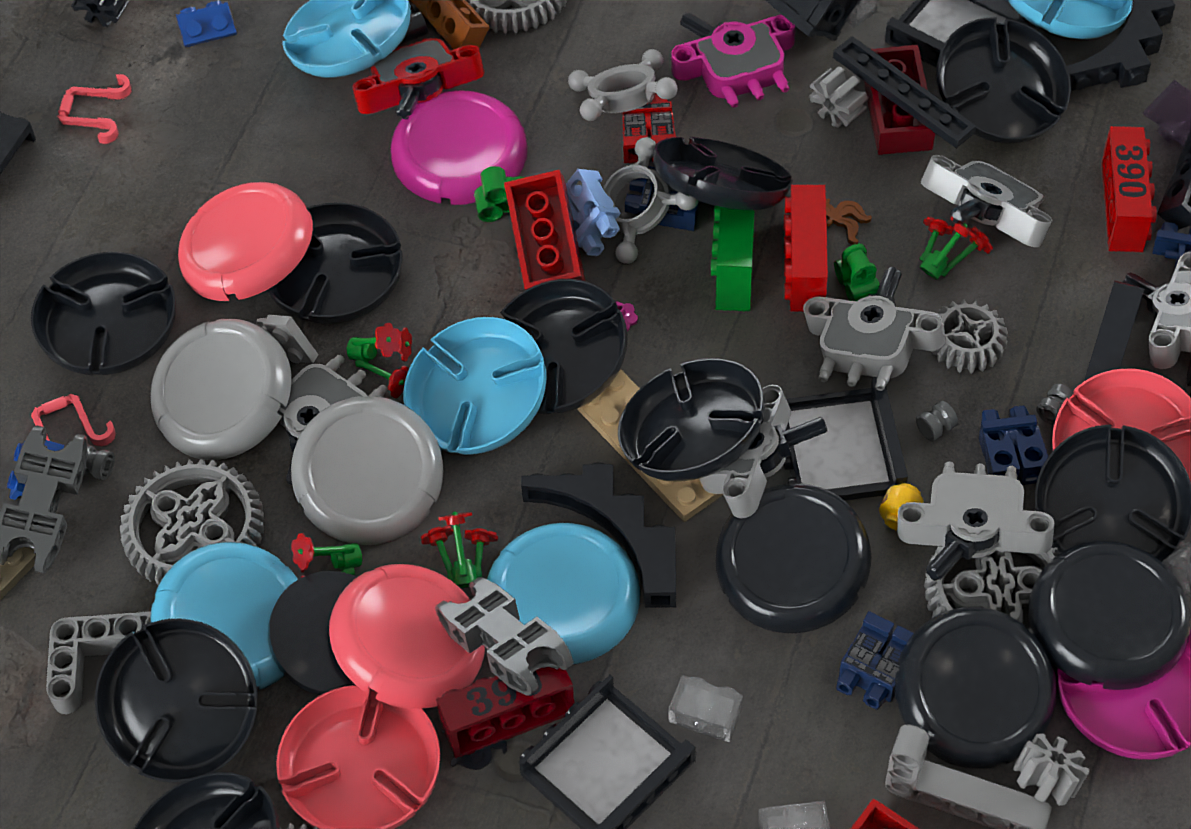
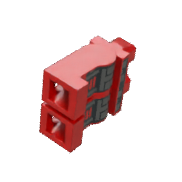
M656 94L652 99V103H647L635 110L623 112L624 163L638 162L639 157L631 154L628 150L635 149V144L639 139L650 136L657 144L661 140L676 137L672 101L668 102V100L662 99Z

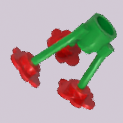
M927 217L923 220V223L929 226L928 230L932 232V235L924 253L919 258L922 261L919 268L935 280H938L940 276L945 278L948 272L974 249L983 250L989 254L993 246L989 243L988 237L975 226L969 228L966 223L960 222L958 224L955 223L952 227L941 219ZM953 231H956L941 252L935 250L931 253L938 235H952ZM970 234V242L972 244L946 264L949 261L946 255L961 236L967 238Z
M385 323L383 326H378L375 329V337H352L347 344V356L351 360H356V367L365 368L388 379V390L391 391V397L398 398L404 391V383L409 368L402 366L401 369H396L390 374L368 363V361L376 357L378 349L381 350L384 357H390L393 352H398L401 354L402 361H407L412 352V335L408 332L407 327L399 331L397 328H393L391 323Z
M453 512L451 515L439 516L438 520H446L447 526L432 528L428 533L421 536L423 545L431 544V546L438 547L447 570L448 579L460 588L470 587V582L478 577H482L483 546L489 545L490 542L498 541L496 532L487 531L482 528L465 530L464 538L471 540V543L476 545L474 565H472L471 559H465L460 524L465 523V517L471 516L472 512ZM453 533L458 561L453 562L454 567H452L444 546L448 536Z
M299 533L297 539H294L291 544L294 554L293 562L298 564L301 573H304L313 557L331 555L334 568H340L341 572L355 575L354 568L362 565V553L357 543L342 546L313 547L312 539L305 537L303 533Z

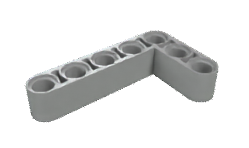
M151 611L68 617L57 620L51 626L46 691L57 712L70 714L75 712L81 705L84 657L109 655L113 648L127 636L128 632H137L143 629L144 625L151 623ZM104 633L102 636L94 638L96 635ZM73 635L71 638L63 640L65 637ZM71 663L70 666L61 668L63 665ZM69 692L66 696L59 697L62 693Z
M901 726L890 755L885 787L888 791L897 796L994 829H1046L1052 810L1049 803L1046 801L1041 802L1035 799L1034 796L925 760L929 735L916 726Z

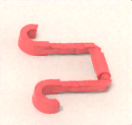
M116 74L118 85H122L120 88L100 89L73 86L66 90L58 112L59 121L62 125L109 129L108 132H100L97 135L99 143L109 144L115 141L119 132L115 121L112 119L68 116L74 101L73 96L107 97L108 99L126 98L132 91L128 77Z
M77 395L61 396L41 404L42 406L35 407L31 413L35 426L44 427L40 418L41 415H48L68 407L69 404H74L92 444L106 446L112 443L116 436L115 428L111 421L106 423L107 431L104 434L96 435L86 412H84L83 405L79 401L80 398Z

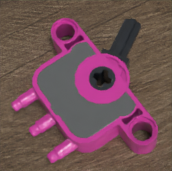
M686 12L683 14L680 20L681 26L702 38L673 48L671 53V72L676 79L684 81L702 76L709 91L718 98L726 99L732 108H736L739 105L737 96L752 92L757 100H762L764 98L762 88L777 84L782 92L789 90L788 81L783 74V51L793 47L796 26L782 14L747 25L733 21L724 24L719 23L716 27L691 13Z

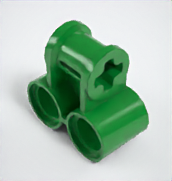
M498 166L484 169L480 174L482 186L478 187L474 192L479 219L483 222H492L500 219L503 213H510L504 182L525 177H506L504 169Z
M854 244L843 251L842 258L834 261V270L839 283L845 285L848 300L857 302L862 298L868 297L869 294L876 295L880 284L876 277V266L870 263L865 245Z

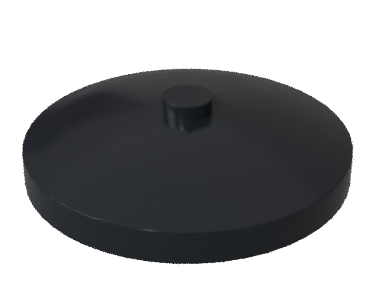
M322 571L309 574L292 583L278 598L272 610L268 624V643L272 657L280 671L292 683L308 692L322 695L337 688L355 685L341 669L335 658L330 642L329 622L333 607L340 594L357 576L338 571Z

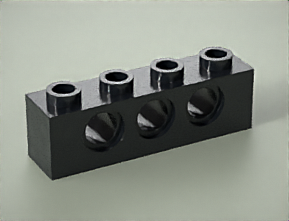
M1191 129L1157 212L1165 222L1175 223L1178 226V230L1191 226Z

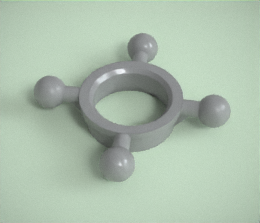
M655 49L647 50L643 54L640 64L614 67L599 73L595 77L588 76L583 70L573 71L568 78L571 89L581 92L588 87L590 96L595 98L586 99L582 102L580 106L581 116L588 121H594L600 117L602 112L622 113L635 110L649 103L654 98L655 93L665 100L673 98L677 93L678 87L672 78L664 77L658 82H654L656 79L654 71L658 70L663 64L662 54ZM632 87V88H630V89H626V90H623V91H617V90H620V89Z
M643 137L635 144V153L639 157L638 162L617 170L610 176L603 188L604 192L612 199L613 207H615L619 191L628 182L638 178H647L652 180L654 184L653 199L644 212L631 219H621L619 217L616 219L620 228L619 232L624 234V239L617 246L615 254L616 258L623 264H630L636 260L638 256V249L634 244L636 235L645 233L659 224L666 215L669 205H678L683 210H692L698 204V200L694 197L686 196L680 192L671 194L669 185L660 178L657 171L648 168L649 160L654 157L656 146L655 141L649 137Z

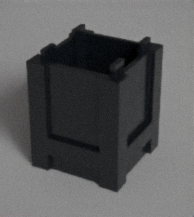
M862 0L765 1L807 36H824L836 41L845 23Z

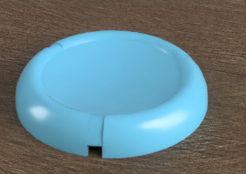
M309 0L293 15L283 34L286 40L283 41L284 51L297 68L314 76L325 78L342 77L363 71L387 57L403 40L411 18L409 0Z
M1008 0L1011 6L1024 19L1036 27H1041L1049 33L1074 39L1098 38L1115 31L1127 19L1133 4V0Z
M478 317L458 322L435 335L431 339L434 345L428 351L423 347L414 358L404 383V405L417 413L427 423L438 441L440 450L470 455L485 453L499 448L517 437L531 423L541 406L547 381L546 366L541 350L525 329L511 321L495 317Z
M552 523L526 531L512 540L500 552L498 558L493 562L487 580L497 584L515 598L521 623L525 625L537 616L558 633L572 655L573 664L595 659L615 647L631 629L639 610V579L634 564L627 556L625 550L608 535L581 524Z
M236 542L206 545L182 557L165 574L155 593V602L151 608V622L175 618L191 619L220 630L243 651L253 670L257 687L261 690L274 684L284 676L276 665L269 648L268 624L278 598L298 578L278 557L259 547Z

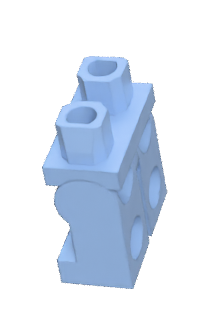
M577 169L566 183L578 246L582 247L587 255L598 256L605 249L600 240L602 236L604 238H611L620 230L616 219L621 213L617 207H613L612 199L604 192L600 185L603 179L599 172ZM580 180L582 185H576V183Z

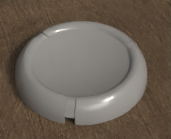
M218 319L202 323L188 330L174 341L157 365L152 380L150 396L151 409L156 425L171 445L190 457L203 460H221L242 454L268 436L282 417L277 412L280 405L286 407L289 400L291 368L281 344L260 326L240 319Z
M357 396L328 406L307 424L293 452L291 480L298 504L301 503L306 517L322 532L339 541L350 544L378 545L407 535L418 527L430 514V507L433 502H437L442 487L443 459L434 433L427 423L413 410L388 398Z

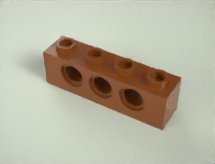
M409 0L421 11L423 17L436 28L437 33L443 36L451 45L452 50L467 45H475L480 48L490 26L466 0Z

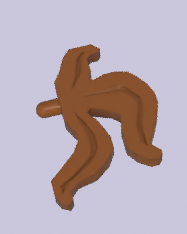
M826 199L827 226L829 227L834 223L837 226L846 228L848 243L852 245L858 244L856 236L858 235L859 225L857 221L864 224L870 223L872 217L866 216L862 207L854 201H842L834 208L830 204V199ZM852 216L855 220L846 217Z

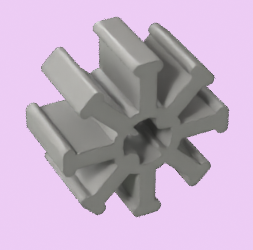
M837 67L835 70L828 69L809 86L814 90L809 95L810 101L822 104L823 106L817 113L823 119L830 114L833 122L832 125L837 128L843 123L844 126H848L867 109L863 103L868 99L866 92L854 89L859 83V80L854 75L846 80L845 69L842 67Z
M1036 734L1032 742L1027 741L1014 764V771L1022 772L1017 782L1021 788L1037 785L1039 789L1034 797L1041 802H1045L1051 793L1056 799L1057 805H1066L1070 797L1074 798L1089 773L1087 767L1081 766L1085 756L1079 750L1076 753L1066 754L1063 752L1067 744V740L1057 737L1051 746L1045 738V734Z

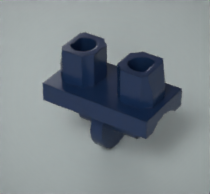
M1164 222L1161 230L1157 231L1152 254L1175 259L1174 267L1176 268L1181 255L1191 252V228L1188 234L1177 233L1178 226L1175 223Z

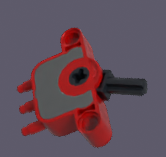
M424 38L422 41L403 47L399 46L397 49H394L387 57L370 67L372 76L356 81L352 88L360 113L372 114L398 105L396 109L397 116H401L403 120H406L412 115L417 103L436 98L442 93L443 89H450L480 79L485 73L479 47L467 45L449 50L441 39Z

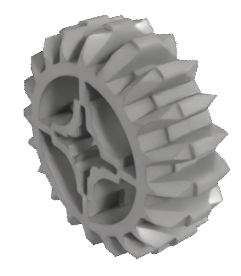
M963 299L960 305L952 301L949 308L942 306L938 314L943 320L945 332L952 327H955V329H952L951 333L945 334L946 343L939 350L931 351V355H937L938 363L946 361L947 369L952 366L957 367L959 373L963 369H968L970 374H972L975 368L983 372L986 369V365L993 367L996 360L1001 359L1007 346L1008 331L1004 327V318H998L997 310L988 311V304L982 307L978 306L976 300L972 304H967L965 299ZM990 339V341L984 346L980 345L984 342V340Z

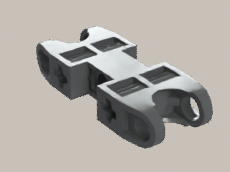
M34 426L22 445L14 469L18 483L25 484L19 505L3 503L0 511V565H4L8 556L12 557L17 549L30 547L34 549L36 554L35 571L45 574L51 568L60 551L68 526L64 515L56 514L62 492L77 495L83 479L87 460L86 435L76 434L73 442L69 441L65 448L52 451L47 449L45 445L46 428Z
M478 577L470 582V589L474 595L472 600L462 604L442 601L435 606L437 616L449 636L469 654L481 645L487 648L486 654L491 672L510 688L524 695H530L538 689L537 680L533 675L536 670L543 667L566 670L573 665L572 655L567 645L554 629L537 616L525 625L521 623L515 598L500 586L485 578Z

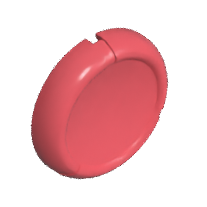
M268 182L244 183L215 195L204 203L197 213L191 217L182 233L178 248V262L185 281L200 296L216 301H229V294H235L237 299L241 300L270 289L293 271L309 247L313 222L310 212L306 209L307 206L293 191L281 185Z
M1139 369L1110 370L1097 374L1081 383L1074 389L1073 395L1069 399L1066 398L1063 402L1053 428V450L1068 437L1087 428L1111 425V428L1121 429L1122 425L1145 431L1164 442L1180 459L1191 482V398L1183 389L1169 379L1153 372Z
M390 564L365 572L355 578L343 590L333 607L329 622V636L335 658L348 678L366 693L370 687L378 692L375 699L409 709L436 707V699L442 697L447 691L453 689L460 690L471 686L483 662L485 647L481 645L469 654L449 636L435 610V606L442 601L462 604L470 601V598L447 577L421 566Z
M356 685L345 686L324 693L303 707L291 720L281 738L276 763L277 777L282 785V793L296 815L312 828L317 826L318 829H396L411 819L431 795L437 781L440 766V747L437 733L431 720L422 708L409 709L389 705L375 699L378 692L371 691L370 687L365 693Z

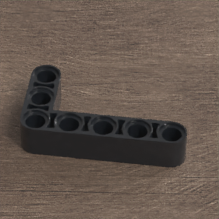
M1114 281L1084 381L1102 372L1120 369L1133 324H1135L1144 288Z

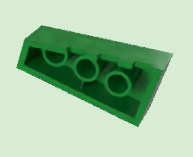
M715 206L711 276H716L715 310L750 311L755 210H737Z

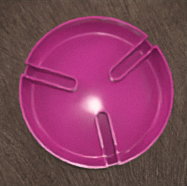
M463 90L443 92L434 99L416 104L412 115L406 120H400L391 141L392 166L401 183L412 193L428 201L441 204L442 198H450L451 205L475 203L474 192L478 187L482 186L480 174L488 167L498 166L504 169L506 177H518L525 165L528 152L524 128L519 118L507 105L486 94Z
M1191 630L1184 653L1176 665L1160 679L1142 687L1126 690L1103 689L1102 682L1093 680L1090 686L1073 679L1058 669V691L1065 712L1075 727L1100 748L1127 758L1151 760L1170 757L1191 747Z

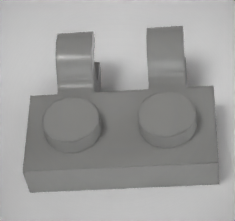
M268 315L267 318L257 319L258 325L269 332L281 344L288 360L294 363L313 364L319 354L291 316Z

